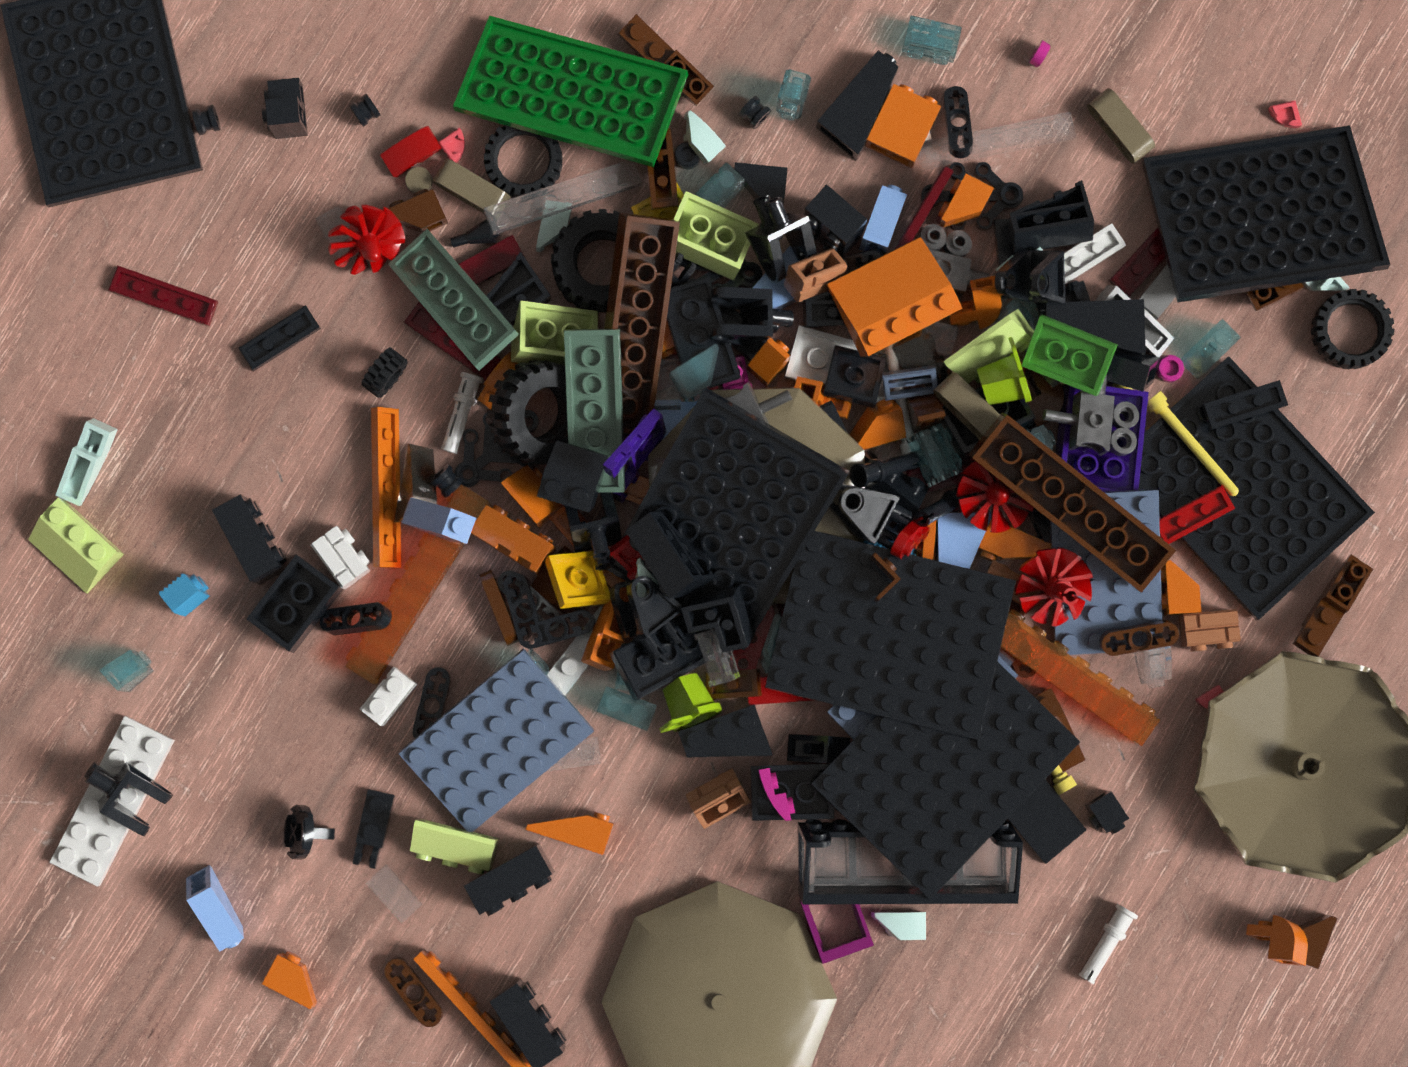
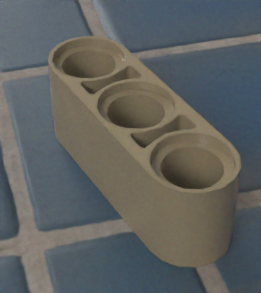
M1107 88L1087 104L1089 113L1131 163H1136L1155 148L1152 137L1112 89Z
M448 158L445 159L432 180L435 185L494 220L499 218L511 198L510 195Z
M952 372L933 390L937 399L979 440L1000 415L955 372Z

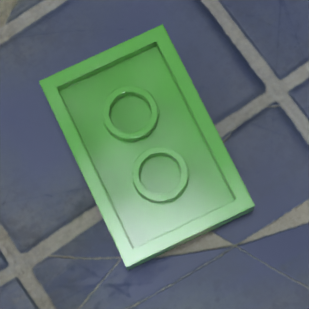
M1041 315L1024 357L1022 367L1098 396L1118 344Z

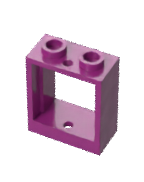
M799 900L822 964L874 946L860 905L851 904L862 936L824 949L809 905H803L801 900Z

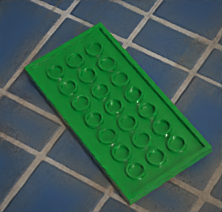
M489 15L453 108L456 112L654 167L687 80L688 70Z

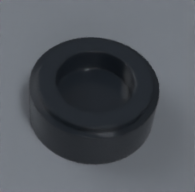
M688 142L679 144L675 150L677 165L686 170L695 168L701 159Z

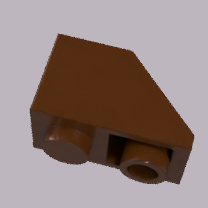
M427 189L420 190L413 194V198L407 201L397 200L391 203L388 208L399 218L402 226L421 233L426 229L432 231L448 224L433 189L429 191Z
M1302 283L1248 291L1246 294L1256 312L1296 294L1304 287Z

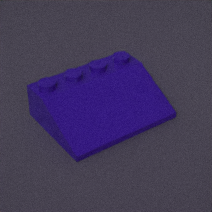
M1065 384L1063 385L1064 403L1060 412L1072 414L1074 395L1081 390ZM1106 386L1105 395L1115 396L1114 406L1121 402H1130L1138 409L1139 420L1135 426L1130 428L1137 439L1136 447L1131 453L1125 456H1117L1109 451L1100 456L1094 450L1085 447L1068 450L1071 425L1059 423L1055 453L1103 492L1139 490L1149 392ZM1120 413V419L1122 421H1125V416L1122 413ZM1113 425L1111 433L1117 429ZM1117 439V444L1123 447V442Z

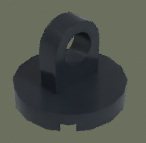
M295 805L290 809L293 813L288 815L285 820L284 844L285 847L290 849L287 855L291 859H305L310 853L313 839H335V828L314 827L313 814L308 806Z

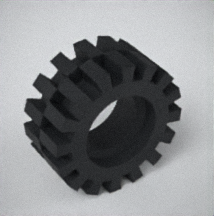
M391 347L379 355V358L369 367L361 382V385L377 398L383 397L393 387V384L399 380V376L403 374V370L406 369L408 360Z

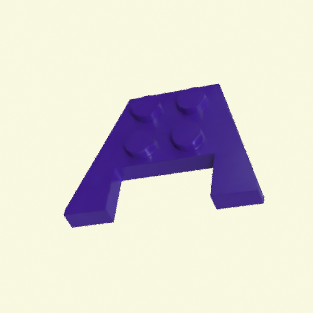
M653 408L648 415L645 414L639 421L638 426L603 464L605 473L613 478L617 476L625 463L627 464L625 490L631 482L633 484L636 483L640 476L638 469L645 460L648 461V455L667 433L663 415ZM612 492L613 498L620 503H623L628 496L624 492Z

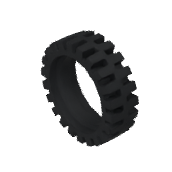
M504 125L502 128L499 126L495 130L494 135L491 134L489 137V142L485 146L484 164L486 173L493 185L506 192L513 199L527 200V198H538L540 194L543 196L549 188L552 189L555 186V182L559 179L560 172L562 171L563 157L558 140ZM528 135L536 137L548 150L549 164L547 170L540 179L533 183L518 184L511 182L502 175L498 168L497 158L501 147L506 141L515 136Z
M1357 289L1340 291L1322 303L1317 309L1311 324L1313 325L1311 335H1314L1312 341L1314 346L1317 345L1318 350L1316 351L1319 355L1323 354L1325 356L1324 360L1332 362L1333 366L1343 367V369L1348 370L1368 366L1381 358L1393 341L1391 337L1395 331L1392 328L1394 319L1389 316L1391 311L1389 308L1386 309L1384 307L1386 303L1382 299H1376L1377 295L1373 293L1368 294L1366 290L1357 291ZM1346 304L1359 305L1373 315L1377 324V338L1374 345L1367 352L1358 355L1347 354L1338 350L1331 342L1328 335V321L1332 312L1338 307Z

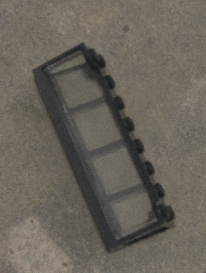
M816 819L798 822V894L803 905L1018 904L1023 841L1008 821H1005L931 900H928L850 822L843 819H836L832 822H821Z

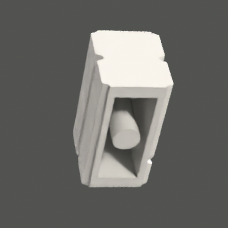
M336 526L314 541L311 546L340 587L345 590L371 571L367 566L371 562L362 550L359 552L355 550L352 545L355 540L346 528L341 530Z
M393 667L386 675L387 679L382 680L360 708L363 713L380 726L386 725L418 685L397 667Z

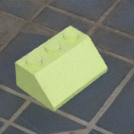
M686 191L674 216V220L680 222L676 254L680 252L684 255L685 259L734 280L750 246L745 232L757 227L759 224Z
M520 301L514 323V329L519 335L511 341V362L528 363L530 360H541L565 366L564 330L598 329V312Z
M1017 309L943 362L967 383L973 380L979 383L980 379L976 369L1008 357L1012 353L1008 338H1013L1016 349L1021 353L1029 347L1034 330L1019 309Z
M57 498L39 517L28 539L87 594L124 555L75 508L61 498Z
M417 819L414 822L410 851L415 852V858L431 861L432 857L443 859L442 865L457 868L458 864L469 866L468 871L484 875L485 870L490 871L492 869L499 838L469 832L424 819Z

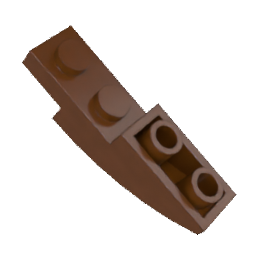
M637 14L617 34L636 52V56L688 70V77L681 95L695 106L714 87L677 50L674 51Z
M1352 554L1349 555L1302 623V629L1292 644L1308 655L1319 657L1343 615L1350 610L1372 573L1373 568Z

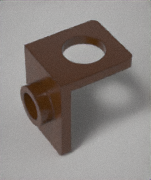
M874 552L870 559L892 581L873 600L877 603L901 578L895 573L897 568L887 558L882 560Z

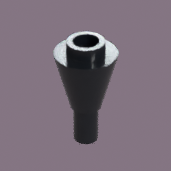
M487 218L466 231V233L452 237L450 240L453 248L468 243H497V237H500V230L496 221L492 222L490 218Z

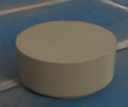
M423 167L412 168L405 178L406 185L412 193L423 189L429 191L433 184L430 172Z

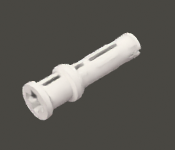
M465 372L460 374L462 380L458 392L454 393L453 396L456 402L441 446L442 450L454 454L458 452L457 450L471 406L474 407L477 403L475 397L479 384L484 381L481 377Z
M1118 903L1115 906L1117 910L1112 919L1103 926L1105 933L1081 973H1079V976L1092 984L1095 983L1097 976L1118 941L1126 938L1125 932L1133 919L1136 920L1138 918L1136 914Z

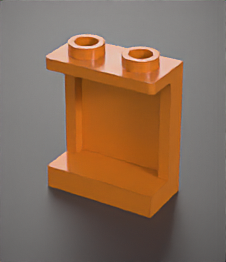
M893 84L866 140L865 147L913 168L941 106L930 96L924 95L921 97L913 93L914 90L906 85L900 84L898 86Z

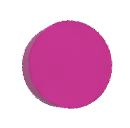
M1041 40L1028 63L1036 68L1039 67L1050 50V44Z
M1174 355L1164 356L1159 361L1156 374L1164 382H1175L1184 372L1183 362Z

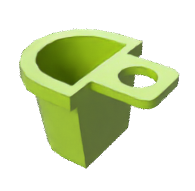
M1012 337L1008 338L1013 352L1010 353V356L976 369L986 401L990 405L1025 399L1026 403L1032 401Z
M697 673L680 676L663 689L672 720L660 727L659 730L660 733L670 730L674 732L704 723L722 712L720 703L713 701Z

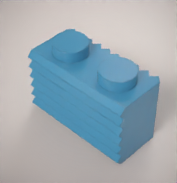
M181 574V577H177L176 581L172 580V584H168V588L164 587L163 591H159V595L175 614L187 616L210 597L206 591L209 589L208 585L200 576L197 577L195 574L191 576Z

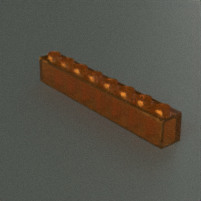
M462 484L446 500L449 502L448 508L475 517L476 520L486 505L490 506L488 500ZM428 533L422 536L418 543L420 550L415 557L411 555L405 563L403 569L406 572L401 580L396 578L391 585L389 592L392 594L387 602H381L382 605L391 610V622L382 630L361 632L360 637L362 641L357 648L353 646L345 658L348 661L345 666L346 668L370 683L377 684L464 547V543L450 542Z
M1012 609L1008 613L1001 649L1133 743L1143 746L1160 721L1159 718L1154 716L1156 710L1144 702L1141 705L1137 704L1132 700L1134 695L1123 687H1120L1119 690L1111 685L1113 680L1100 671L1098 674H1095L1088 669L1091 666L1090 663L1080 656H1077L1075 659L1067 654L1069 649L1057 640L1054 643L1050 642L1045 638L1047 633L1036 625H1033L1032 628L1023 622L1025 617Z

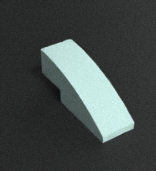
M94 418L86 421L79 442L71 451L55 496L77 506L82 505L107 457L118 430L117 428Z

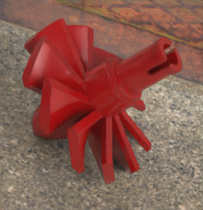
M361 205L363 212L357 206H350L340 216L341 219L349 223V228L340 224L328 232V237H350L343 242L330 243L328 251L332 255L341 248H349V250L334 261L336 266L346 267L350 258L358 253L350 274L356 275L367 269L366 259L370 261L372 272L376 273L382 268L387 259L393 260L398 256L400 244L405 243L404 230L399 218L385 206L381 210L370 205Z
M977 461L971 463L962 472V474L983 482L981 484L962 476L956 492L957 497L977 492L981 494L959 499L961 512L966 519L983 500L985 501V504L970 520V523L975 527L987 531L989 508L991 505L993 512L990 532L1000 533L1011 529L999 506L1003 508L1014 529L1020 526L1026 519L1028 512L1008 504V501L1031 512L1033 511L1034 507L987 471Z
M1062 547L1036 551V556L1024 562L1019 570L1033 577L1037 582L1021 574L1015 585V594L1039 590L1041 592L1038 595L1019 597L1021 610L1027 614L1042 599H1046L1045 604L1030 617L1038 623L1046 624L1050 606L1054 601L1056 606L1051 626H1059L1069 619L1062 602L1068 605L1073 620L1077 619L1085 605V601L1077 596H1081L1088 601H1091L1092 598L1090 578H1093L1086 563L1081 559L1082 557Z

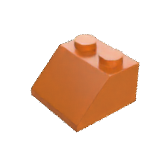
M526 465L503 480L501 484L540 529L563 505L537 497L543 475L536 467L531 470Z

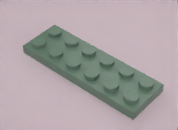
M428 229L388 264L478 370L482 369L519 335Z
M620 329L564 330L568 443L610 457L624 441ZM625 465L615 478L604 471L598 493L625 492Z

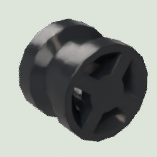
M367 94L361 96V100L357 103L352 102L349 104L350 109L363 127L368 124L370 119L381 116Z
M754 96L741 109L739 116L742 119H747L750 122V127L756 129L766 120L771 113V109L768 106H763L760 103V99Z
M209 105L204 110H192L199 135H204L209 130L215 132L221 130L214 105Z
M447 464L432 477L429 483L432 486L438 487L441 490V495L446 498L462 484L464 479L461 476H456L453 473V468Z

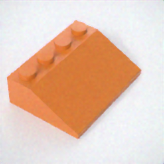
M921 237L826 284L861 357L870 356L963 309L950 281Z

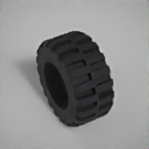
M599 209V213H591V210L583 212V217L577 218L575 216L570 219V224L567 227L563 226L559 231L560 236L554 240L552 246V272L559 291L563 293L564 298L569 303H574L576 308L606 313L610 284L594 285L587 282L579 273L577 260L580 251L593 241L609 240L616 242L619 212L614 210L612 214L607 213V209Z
M530 360L528 363L521 362L516 364V370L508 369L503 373L505 377L503 381L497 380L494 388L497 389L495 395L490 394L488 402L492 403V408L487 410V418L492 419L493 422L489 424L491 433L498 435L495 437V441L499 446L504 447L506 453L520 460L546 466L556 440L568 443L565 366L558 363ZM546 387L556 397L558 404L557 418L547 433L539 437H533L525 424V408L531 396L538 390Z

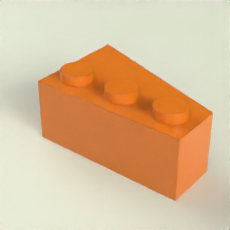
M494 504L493 508L486 505L475 521L471 534L538 576L546 565L544 560L549 555H553L556 550L552 544L553 540L541 532L539 535L529 530L531 526L518 518L516 521H513L506 517L508 512Z

